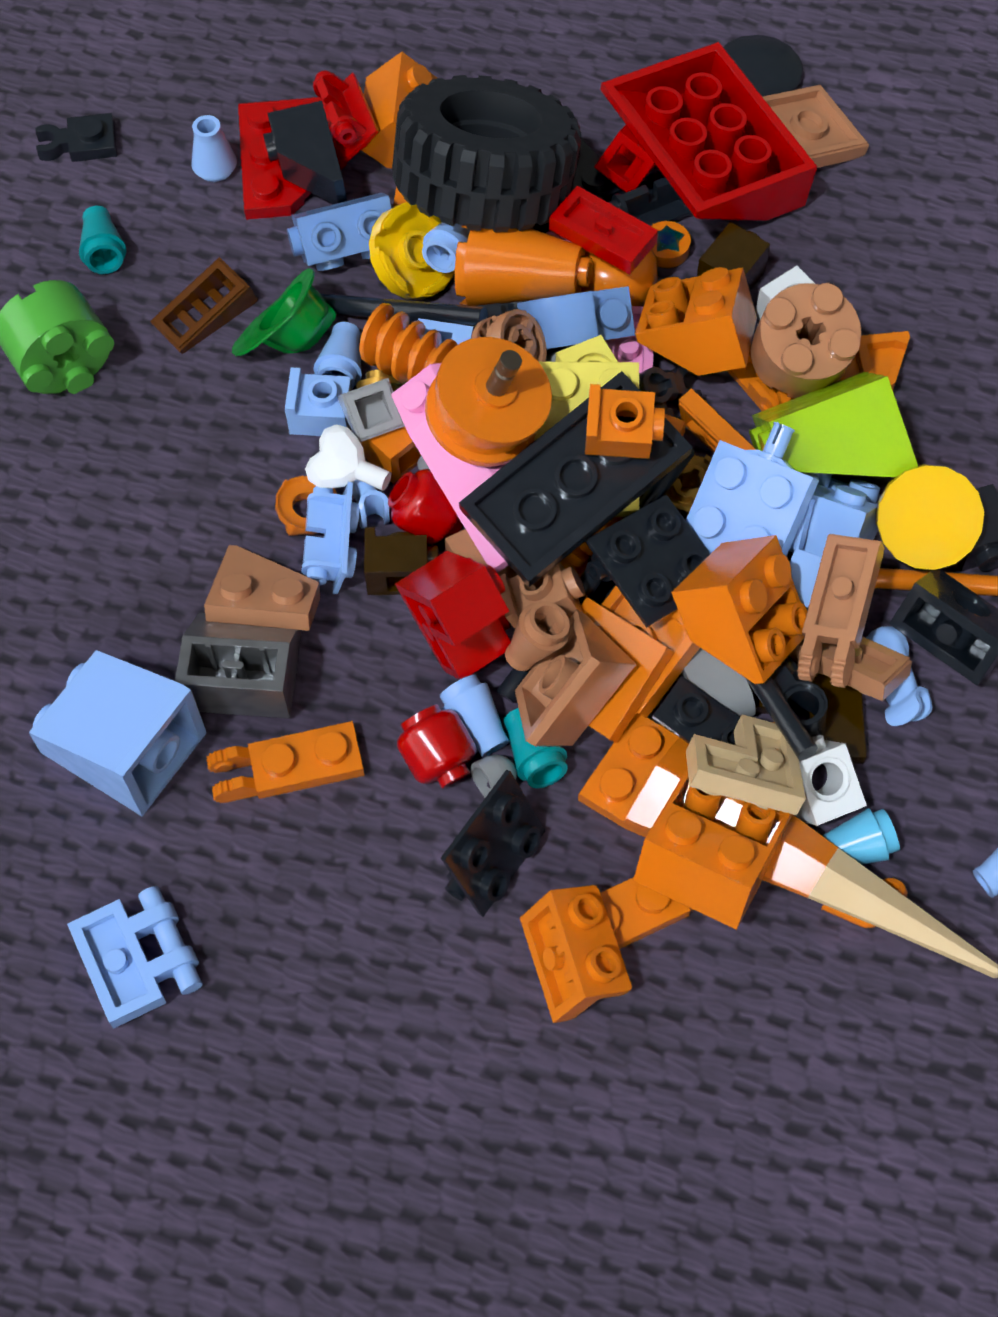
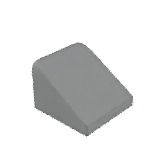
M389 378L337 397L352 432L360 442L405 426L391 396L393 389Z

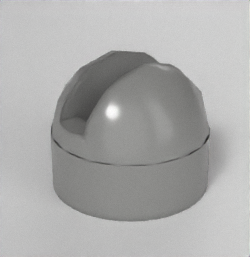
M495 754L486 756L471 764L473 781L484 798L506 770L511 771L516 780L517 771L515 765L507 757Z

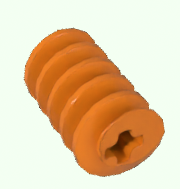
M382 303L372 312L363 328L359 352L361 359L366 364L377 366L385 375H393V378L399 383L405 384L430 364L442 363L447 353L458 344L453 339H446L441 343L442 335L439 331L434 329L425 334L426 326L423 322L418 320L410 324V317L407 313L402 311L394 315L393 306L389 303Z

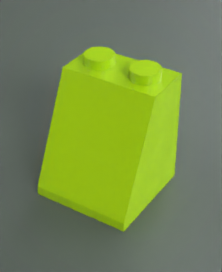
M862 372L752 415L756 428L749 430V434L756 450L763 451L774 421L795 430L782 460H785L798 472L897 477L904 471L918 466L888 376Z

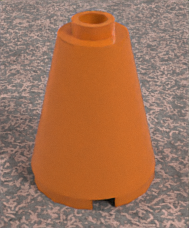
M481 228V231L470 230L468 241L458 242L454 271L456 296L466 297L460 305L478 306L537 300L580 293L582 287H589L593 260L591 257H586L585 249L581 246L535 229L519 231L517 228H512L508 232H494L493 229Z

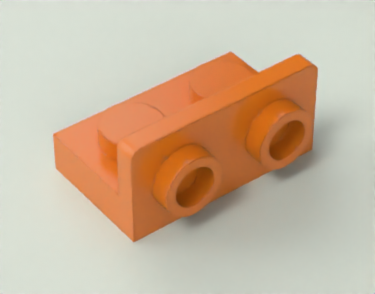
M590 885L550 890L520 917L553 1023L574 1019L597 1000L622 996L632 989L618 943L597 886Z

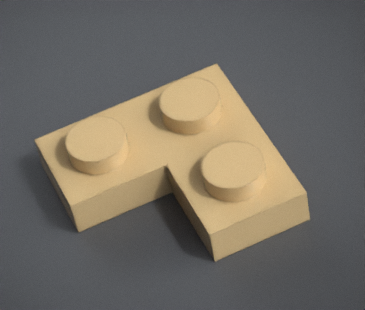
M742 714L734 729L735 745L696 734L693 735L686 749L689 787L700 789L709 795H722L752 803L765 810L771 808L793 815L798 814L806 799L799 759L775 723Z

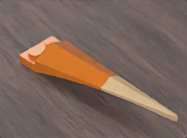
M636 712L618 742L612 744L579 792L578 801L624 829L646 837L687 769L686 749L689 743L658 723ZM791 814L762 879L763 881L865 921L987 976L998 978V964Z

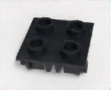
M667 495L585 540L593 552L591 561L586 566L589 576L594 581L603 580L609 582L613 580L646 628L678 610L671 592L710 555Z
M506 770L441 857L450 871L447 874L449 882L445 886V890L460 901L467 897L477 913L482 917L485 916L494 902L499 901L505 895L511 878L524 860L531 857L537 851L541 837L545 833V829L511 771Z

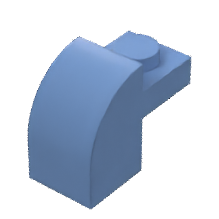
M629 286L517 303L519 310H525L540 325L545 337L546 349L576 345L599 335H602L604 340L635 336Z

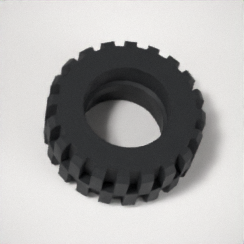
M456 75L452 79L447 80L441 77L431 80L428 85L422 83L415 87L399 105L392 177L399 192L411 206L417 205L421 213L429 217L437 216L443 223L452 226L455 224L465 225L467 229L481 231V228L493 229L494 232H508L512 228H517L519 231L532 229L536 223L541 226L548 223L552 213L573 191L582 133L573 112L568 106H562L558 98L551 94H542L541 89L529 85L526 87L519 85L514 80L504 79L502 81L492 79V76L478 75V78Z

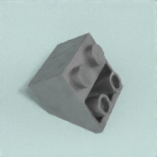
M199 612L183 634L175 682L191 689L199 712L290 718L302 630L206 621L205 613Z

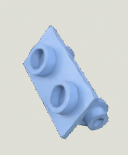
M353 482L347 483L343 495L334 494L333 489L316 486L313 488V493L307 497L305 531L322 533L324 538L306 535L301 571L305 576L318 581L319 586L326 584L327 580L333 581L332 594H338L344 579L352 578L355 571L357 550L356 548L349 547V534L356 532L360 507L359 503L352 502Z

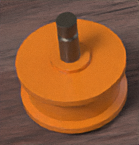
M477 337L463 341L447 353L438 369L437 376L427 392L425 400L427 424L437 442L448 453L461 461L484 467L507 464L531 445L536 433L546 421L552 403L550 382L540 363L528 351L513 342L495 337Z

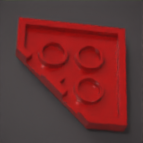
M320 97L238 104L243 201L246 220L291 216L304 205V200L311 194V192L283 178L279 160L270 162L263 134L272 132L268 113L322 101ZM332 137L340 170H342L347 163L343 161L336 141Z

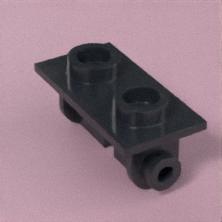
M665 177L654 181L653 185L648 188L644 185L624 194L616 193L612 195L611 201L608 202L650 226L661 221H676L692 214Z
M681 676L652 718L687 743H690L693 735L696 734L735 745L734 729L740 716Z

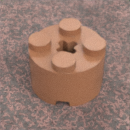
M804 283L782 290L767 304L754 333L751 345V360L758 377L771 389L775 387L787 393V397L798 398L838 382L860 348L861 325L858 315L851 303L843 296L841 290L834 284Z

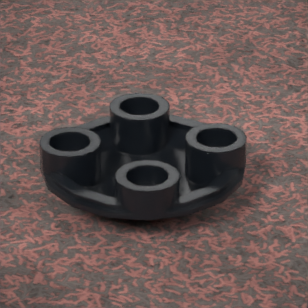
M764 35L741 36L728 42L723 47L762 97L795 90L800 84L803 72L800 57L790 45L777 38Z

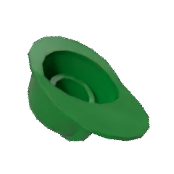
M308 268L301 272L283 294L250 323L232 346V354L236 357L244 355L258 347L261 343L283 353H298L310 349L320 340L335 320L336 313L333 307L313 287L312 283L315 277L313 269Z

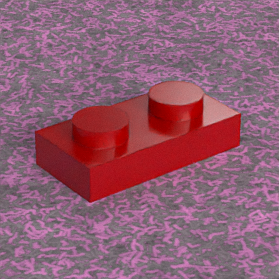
M579 186L574 188L549 217V230L581 246L586 251L629 275L657 243V229Z

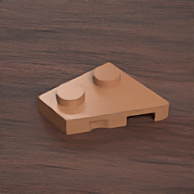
M229 545L204 604L206 621L310 631L320 601V586L316 580L237 545Z

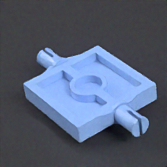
M774 421L763 451L744 450L719 440L686 519L688 525L710 554L724 542L776 535L783 554L787 556L819 480L794 470L785 460H782L793 432H795L794 429Z

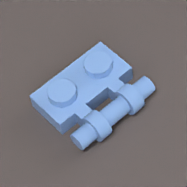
M158 886L149 887L138 895L144 911L132 917H128L122 902L118 899L67 923L106 1017L113 1029L166 1004L158 983L168 978H175L183 995L195 992L202 986V981L196 970L199 964L197 956L191 946H185L176 926L179 921L177 912L171 902H165ZM149 934H155L163 955L148 962L139 939Z

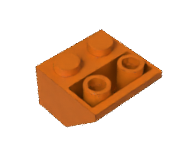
M400 52L367 76L364 89V97L380 133L362 151L386 168L391 169L399 105L415 87L422 83L428 85L431 80L437 79L426 67L414 61L404 52Z
M719 267L710 269L701 276L687 279L668 277L658 281L655 285H651L635 332L637 342L697 376L745 368L757 316L743 267L732 270Z
M776 535L721 543L671 592L690 641L754 684L765 683L804 639L802 630L807 609L800 601L791 577L790 562L783 554Z
M687 768L644 839L633 881L737 930L762 882L791 814L771 808L765 810L752 803L722 795H709L700 789L689 787Z

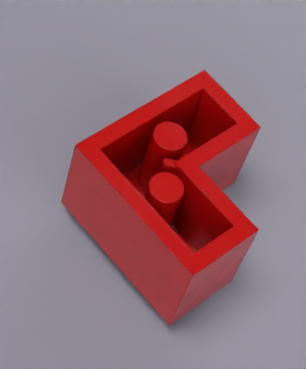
M445 551L395 583L439 664L451 676L460 680L474 674L504 654L506 648L511 643L506 633V630L510 628V624L505 617L509 609L501 594L506 592L502 579L492 566H485L470 557L465 558L450 551Z

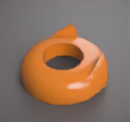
M304 475L289 480L286 479L276 494L275 510L279 520L285 525L289 536L317 534L316 532L305 531L306 518L299 516L293 509V505L296 502L307 499L308 495L313 493V488L316 487Z

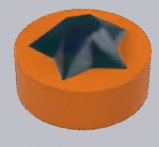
M661 221L651 225L658 230L657 243L652 248L657 258L658 267L673 268L681 265L688 258L691 237L687 229L673 221Z

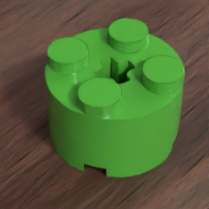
M61 280L43 281L33 285L36 292L24 299H21L19 294H17L1 309L0 346L30 392L55 394L67 389L69 393L76 394L93 385L94 375L106 362L110 351L114 347V340L85 296L74 284Z

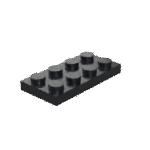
M623 371L601 387V389L640 391ZM587 398L459 502V509L524 583L530 587L583 544L587 538L595 534L691 455L693 447L666 418L664 420L663 440H652L649 459L585 455L589 398ZM617 416L620 421L625 423L636 419V417Z

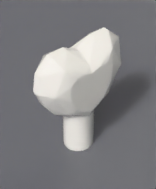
M336 424L324 429L319 439L320 451L309 459L305 468L308 480L319 488L333 489L344 487L348 482L360 480L382 491L387 488L391 479V472L365 460L363 446L348 427Z

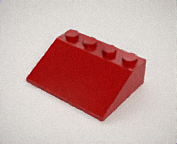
M719 42L601 83L600 90L696 219L767 221L806 205L818 166Z

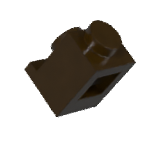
M365 527L364 575L367 595H401L395 583L439 556L438 545L428 546L427 535L395 532L389 536H376L375 527Z

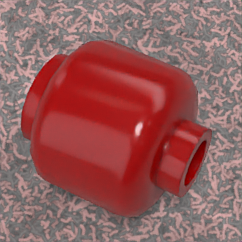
M430 469L419 470L416 473L411 471L405 473L397 481L389 495L388 506L392 508L391 519L393 523L404 532H410L414 535H427L428 545L436 544L445 537L447 538L458 533L463 526Z
M435 704L418 712L401 724L404 732L397 739V747L414 778L419 783L429 784L437 780L443 789L470 773L466 763L474 758L477 748L455 710H440L439 706Z

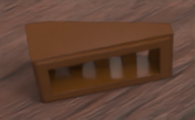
M219 257L150 322L181 354H184L255 304L258 298L250 286ZM223 286L230 291L224 297L217 291ZM207 297H210L216 303L212 309H209L202 302ZM193 307L203 316L198 322H195L187 313ZM179 318L189 330L182 335L171 322Z

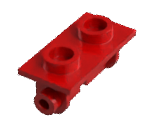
M324 70L316 75L313 89L315 94L322 99L330 132L336 141L343 161L347 163L360 150L367 147L371 140L380 132L356 75L352 72L345 80H342L336 74Z

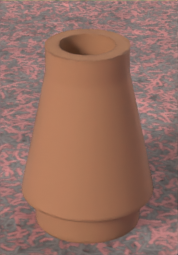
M548 601L538 602L525 607L520 614L511 643L505 651V657L509 665L516 670L527 671L535 663L561 649L569 638L570 622L565 611L560 606Z

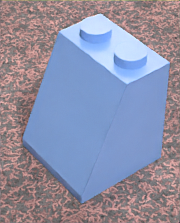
M98 650L92 654L86 663H81L74 668L67 680L66 688L52 704L45 705L39 711L33 722V728L29 732L40 753L140 816L145 814L207 733L191 689L183 684Z

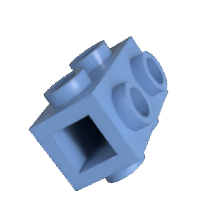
M377 193L291 215L294 227L287 228V234L294 257L302 255L304 263L308 266L316 264L317 271L344 265L343 257L361 253L362 259H371L369 240L372 227L383 212L391 209L389 195Z

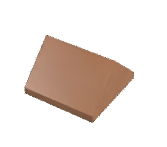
M577 609L569 619L570 628L567 643L561 649L535 663L515 689L525 740L533 746H573L636 666V663L586 614Z

